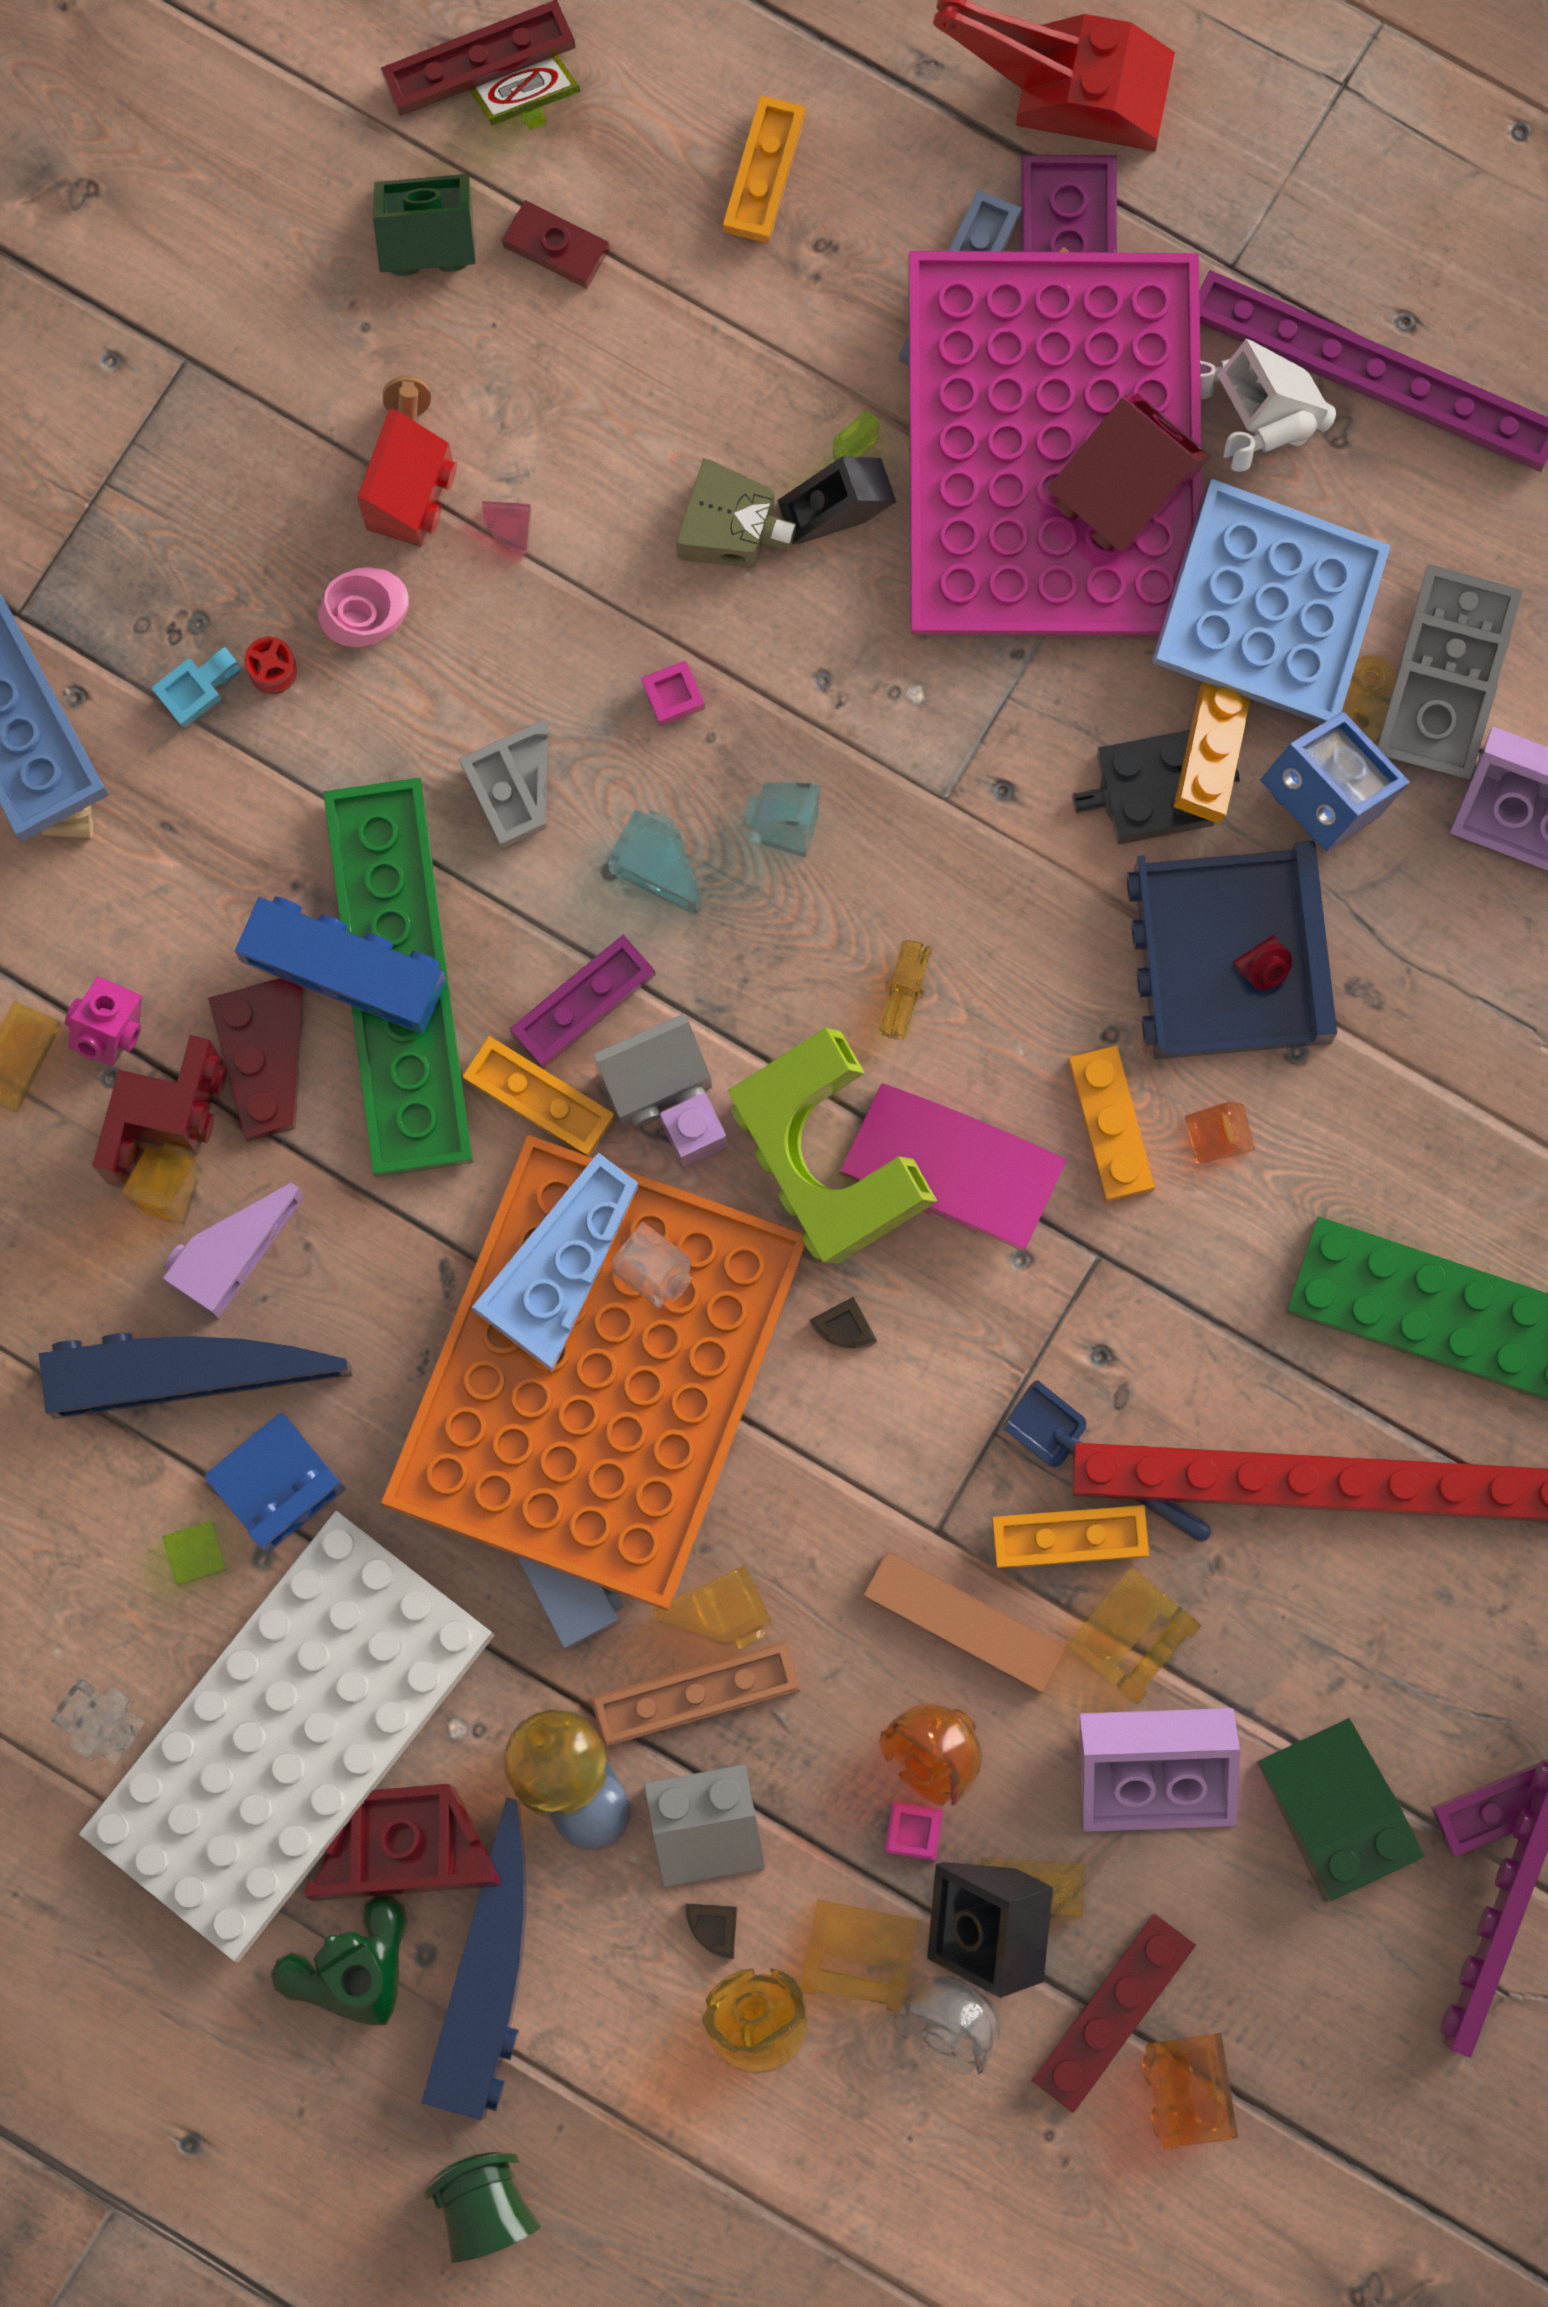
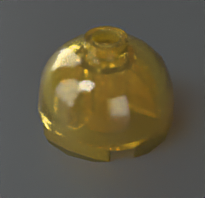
M549 1709L527 1717L510 1734L503 1755L504 1773L521 1804L536 1814L546 1815L544 1811L553 1812L560 1810L562 1814H568L591 1802L604 1786L607 1776L604 1768L606 1758L608 1759V1750L594 1727L585 1719L573 1712Z
M753 1968L741 1970L719 1982L709 1992L705 2000L708 2008L705 2014H702V2023L706 2036L718 2057L740 2072L751 2074L766 2073L788 2064L798 2054L807 2035V2006L803 1992L795 1979L781 1970L769 1968L771 1975H755Z

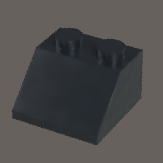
M950 1862L936 1864L927 1959L999 1998L1043 1983L1053 1887L1016 1868Z

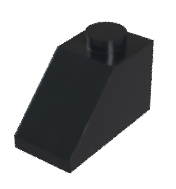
M852 456L840 457L777 500L783 519L797 523L792 544H801L864 524L896 503L882 459Z

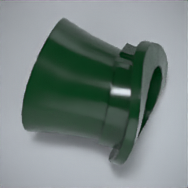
M487 2152L464 2157L441 2170L423 2190L426 2201L432 2197L436 2208H443L449 2237L451 2263L468 2261L494 2253L521 2241L541 2228V2225L526 2205L512 2180L514 2175L509 2162L519 2163L517 2154Z

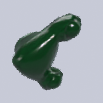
M381 1895L372 1898L364 1905L362 1921L369 1936L366 1938L361 1937L356 1932H347L339 1936L334 1934L328 1936L325 1939L324 1946L314 1957L316 1970L306 1957L292 1952L277 1959L271 1972L274 1989L288 2000L308 2002L358 2023L371 2026L387 2025L394 2012L398 1996L399 1948L408 1922L404 1905L392 1895Z

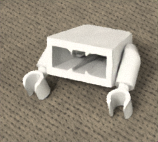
M1245 339L1231 359L1221 361V366L1219 367L1200 361L1201 399L1212 397L1215 381H1221L1246 429L1256 434L1251 436L1245 432H1234L1228 437L1223 457L1233 456L1231 464L1233 471L1241 472L1248 470L1251 467L1254 451L1262 449L1263 452H1268L1287 443L1301 446L1313 435L1315 430L1325 432L1334 423L1336 417L1335 407L1325 402L1312 377L1305 369L1249 339Z

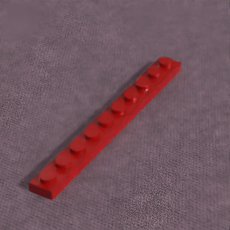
M1075 1443L1073 1448L1072 1496L1548 1522V1468Z

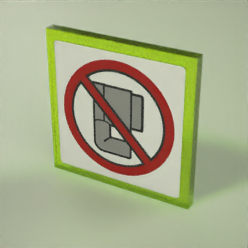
M558 55L470 89L472 97L491 126L521 115L523 122L527 124L529 130L547 124L542 106L581 92L579 85Z

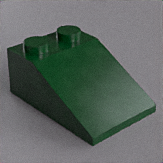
M1350 1718L1257 1761L1324 1902L1338 1899L1425 1857L1402 1808Z

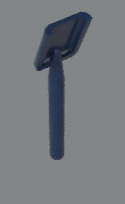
M1036 1380L1023 1394L1005 1421L1003 1429L1051 1467H1058L1064 1462L1069 1453L1073 1455L1074 1444L1082 1443L1078 1439L1086 1429V1420L1080 1413L1040 1381ZM1135 1499L1196 1541H1206L1211 1535V1529L1207 1523L1174 1501Z

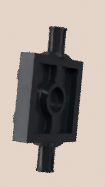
M1190 730L1098 747L1097 757L1102 774L1100 789L1072 793L1075 813L1104 808L1113 822L1118 844L1214 826L1215 822L1174 807ZM1237 767L1233 783L1240 782L1239 770H1237Z

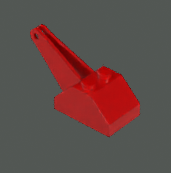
M968 0L937 1L936 8L939 12L934 15V26L952 37L1022 89L1016 126L1156 152L1175 55L1173 50L1132 22L1089 14H1081L1038 25L982 7Z

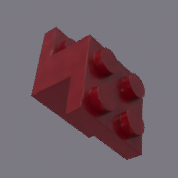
M193 1035L189 1036L177 1083L118 1069L92 1167L107 1184L127 1189L130 1177L138 1176L144 1157V1149L139 1147L140 1142L198 1155L201 1142L208 1143L214 1125V1114L209 1113L213 1095H221L227 1075V1067L221 1066L223 1060L209 1039Z

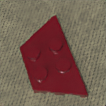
M451 1784L377 1789L371 1791L364 1800V1803L353 1814L351 1820L342 1828L324 1851L327 1853V1856L315 1881H308L305 1888V1897L311 1901L494 1887L500 1886V1877L456 1788Z

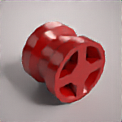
M267 636L252 642L246 650L244 658L245 667L251 682L258 690L273 695L282 693L292 686L296 680L297 666L292 651L286 642L277 637ZM276 668L280 670L274 673H270V675L267 676L269 671H273Z

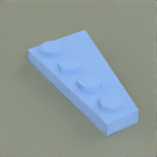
M598 1153L472 1306L473 1312L553 1372L638 1189V1182Z

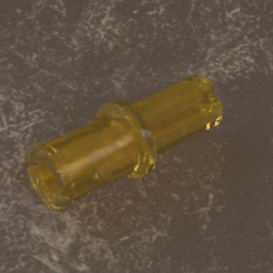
M902 941L892 980L886 982L885 989L889 993L879 1025L881 1035L884 1037L903 1040L907 1036L916 1000L923 998L924 991L921 985L932 949L929 946H925L923 949L924 944L920 942Z

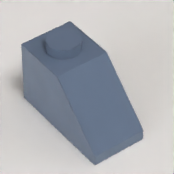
M518 1557L566 1651L621 1623L616 1612L624 1608L617 1593Z

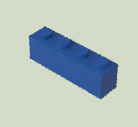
M275 896L271 902L258 897L235 949L242 963L419 1034H424L446 983L443 970L437 968L439 965L437 960L417 951H412L410 956H406L391 950L393 944L390 941L372 933H366L364 938L346 932L348 926L333 917L321 914L319 919L316 920L301 914L302 908L285 898Z

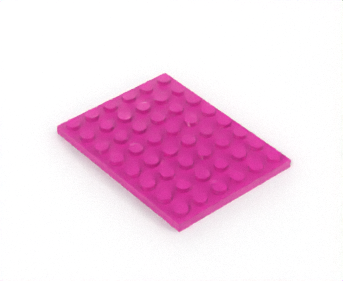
M909 251L911 635L1159 636L1202 498V468L1129 550L1122 553L1116 548L1113 552H1109L1100 546L1089 534L1093 528L1078 516L1074 521L1058 510L1052 503L1056 496L1047 488L1123 396L1139 393L1202 447L1199 253Z

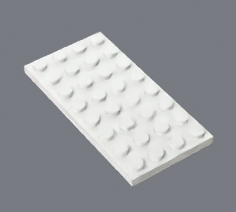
M335 1511L81 1830L79 1835L229 1958L239 1962L325 1853L324 1851L338 1833L351 1820V1817L360 1805L364 1803V1800L384 1778L495 1635L338 1511Z

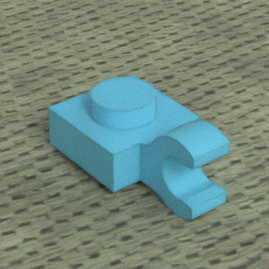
M224 647L199 668L188 658L151 688L183 729H185L222 700L214 687L230 681L242 669Z

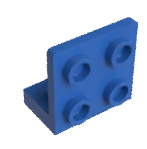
M283 1413L275 1416L205 1475L209 1484L249 1531L248 1534L267 1554L346 1490Z

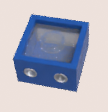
M1344 711L1290 743L1260 779L1272 793L1275 800L1293 815L1306 829L1307 834L1317 841L1326 852L1377 820L1410 783Z

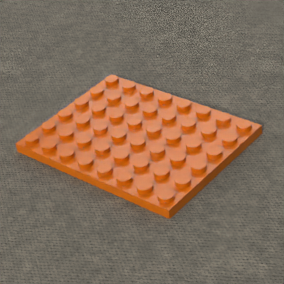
M527 1135L381 1505L392 1511L669 1612L806 1248L802 1238L803 1233L620 1168L638 1182V1189L554 1370L551 1372L478 1316L472 1309L475 1302L593 1160L592 1157Z

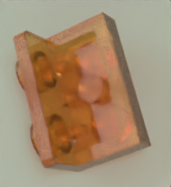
M1214 2033L1146 2044L1147 2054L1143 2059V2071L1147 2083L1152 2086L1155 2107L1151 2115L1152 2127L1156 2137L1161 2140L1162 2149H1174L1181 2146L1238 2138L1222 2034Z

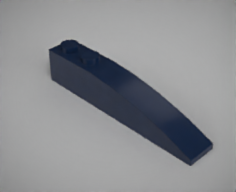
M116 1333L103 1336L102 1344L82 1347V1341L69 1340L52 1344V1351L39 1353L45 1413L53 1419L352 1376L351 1365L345 1358L294 1346L237 1338L182 1336L132 1339L131 1333Z
M508 1797L505 1801L490 1859L500 1877V1886L481 1888L421 2102L422 2104L480 2120L485 2119L488 2109L492 2111H497L505 2083L503 2080L496 2079L502 2058L511 2060L519 2033L518 2029L511 2028V2023L514 2016L523 1963L526 1924V1856L520 1802Z

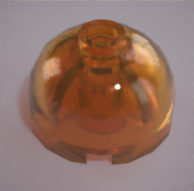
M924 1703L905 1710L894 1718L881 1732L879 1739L880 1747L886 1760L889 1762L895 1755L898 1762L906 1769L898 1774L904 1783L920 1796L941 1806L949 1799H951V1805L957 1804L970 1790L978 1777L983 1759L979 1738L974 1732L976 1727L972 1719L959 1709L951 1710L936 1704Z

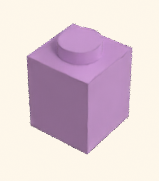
M705 1092L660 1113L661 1125L682 1168L728 1147L727 1136Z

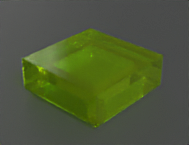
M869 410L859 415L833 439L832 459L834 461L842 456L859 457L879 439L880 421Z
M212 1521L162 1536L176 1585L180 1586L227 1571Z

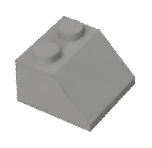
M685 1013L593 1054L597 1075L621 1127L631 1123L634 1128L648 1125L660 1118V1110L676 1103L680 1104L712 1087L711 1076Z
M746 1764L644 1783L664 1888L765 1869Z

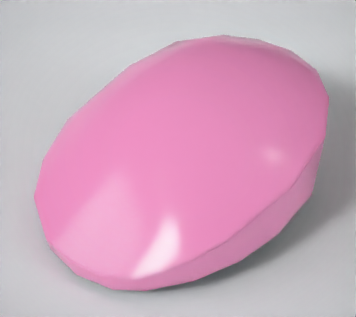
M372 567L356 568L339 575L329 583L318 608V620L322 630L331 640L343 646L358 648L378 643L395 632L404 620L409 608V596L406 586L397 576L387 570Z

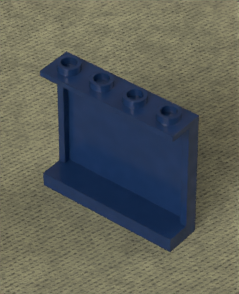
M1315 841L1295 842L1293 849L1289 851L1146 863L1145 855L1137 856L1134 872H1127V892L1129 902L1137 901L1139 920H1132V939L1135 950L1143 949L1144 968H1137V986L1139 997H1148L1150 1016H1142V1032L1144 1045H1153L1154 1060L1332 1044L1337 1035V1025ZM1275 935L1291 953L1292 967L1287 978L1280 985L1268 990H1259L1245 977L1242 978L1237 973L1232 961L1270 936Z

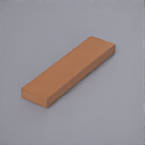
M889 1551L886 1552L863 1595L866 1599L1043 1694L1067 1649L1063 1645Z
M787 1641L597 1695L591 1697L602 1741L606 1748L801 1690Z

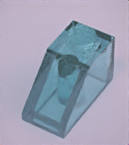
M764 782L760 796H750L744 814L743 823L750 825V841L806 857L820 814L821 786L813 783Z
M635 809L608 858L610 873L698 915L701 909L700 892L680 832L674 828V821L654 810H649L648 814H644Z

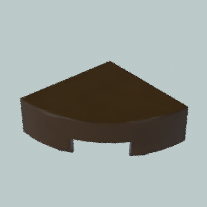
M854 1297L809 1320L810 1325L820 1337L838 1347L858 1349L877 1343V1339Z
M686 1903L687 1921L698 1942L718 1956L734 1959L737 1907Z

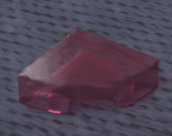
M482 501L485 524L492 536L510 552L527 556L531 505Z

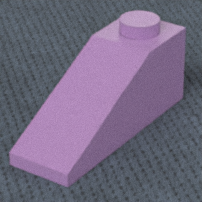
M289 1183L193 1236L186 1246L179 1244L165 1262L164 1269L168 1272L163 1279L170 1287L219 1319L305 1196L302 1191L293 1183Z

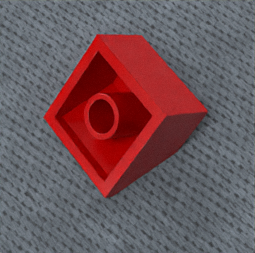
M390 408L357 499L367 530L421 547L426 532L433 534L436 530L441 514V506L437 505L442 488L450 489L456 474L457 462L453 461L450 445L447 441L401 412Z

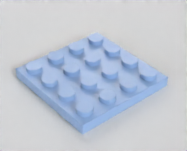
M1211 478L1206 483L1151 663L1218 688L1230 689L1238 692L1240 696L1321 725L1342 712L1391 545Z

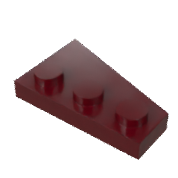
M282 978L208 998L244 1137L247 1142L292 1130L296 1126L299 1083L298 1065L300 1038H302V1007L305 988Z

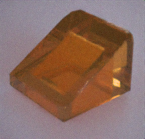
M1226 1102L1185 1116L1197 1164L1241 1155L1255 1150L1246 1111L1242 1103Z

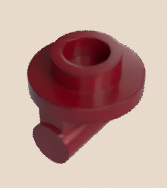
M1272 935L1232 961V964L1237 973L1242 978L1245 977L1256 989L1268 990L1280 985L1287 978L1293 960L1291 953L1275 935Z

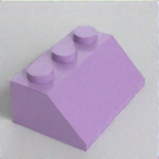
M1492 726L1475 765L1450 834L1548 871V747Z
M1233 1708L1080 1713L1079 1763L1083 1832L1237 1826L1240 1746Z

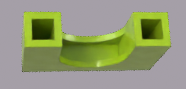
M826 1027L727 1091L734 1102V1105L731 1106V1112L735 1120L743 1130L750 1131L758 1145L754 1152L759 1163L766 1172L774 1174L782 1188L778 1195L783 1206L793 1217L797 1215L806 1232L802 1234V1238L807 1249L814 1258L818 1260L821 1258L824 1263L839 1264L938 1201L912 1158L898 1156L859 1182L838 1190L824 1186L808 1170L801 1150L802 1131L808 1116L823 1100L865 1074L842 1032Z

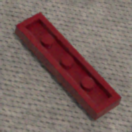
M553 0L383 66L381 71L399 116H403L575 49V39L558 1Z
M1152 1914L1031 2081L1074 2113L1190 1955L1196 1944L1158 1915Z

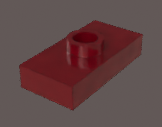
M524 200L502 238L504 248L586 289L610 250L608 241L527 200Z

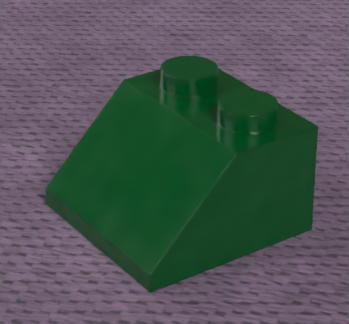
M469 174L374 182L373 223L380 273L391 272L397 276H407L418 272L419 269L439 268L442 271L453 272L462 270L467 265L476 264Z

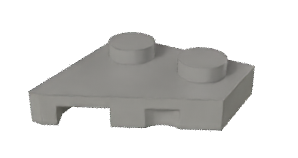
M545 719L459 758L465 775L501 849L546 829L549 730Z

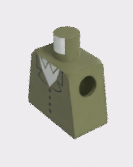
M703 458L676 542L677 557L686 561L752 568L757 564L763 544L789 552L797 523L772 517L775 505L773 490L712 460Z

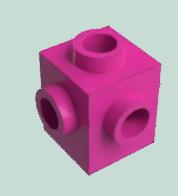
M97 976L83 999L75 998L67 1011L65 1025L69 1026L68 1048L77 1051L87 1059L98 1060L113 1067L123 1050L130 1052L138 1040L141 1031L142 995Z

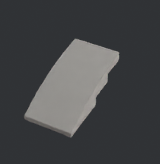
M1427 565L1377 747L1386 757L1471 780L1498 688V679L1510 642V633L1523 590L1437 566Z

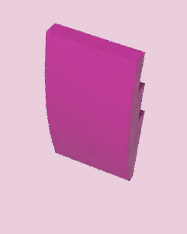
M881 1083L839 1173L859 1182L898 1156L912 1158L938 1201L922 1212L928 1215L932 1212L974 1233L980 1231L1024 1252L1067 1159L973 1117Z

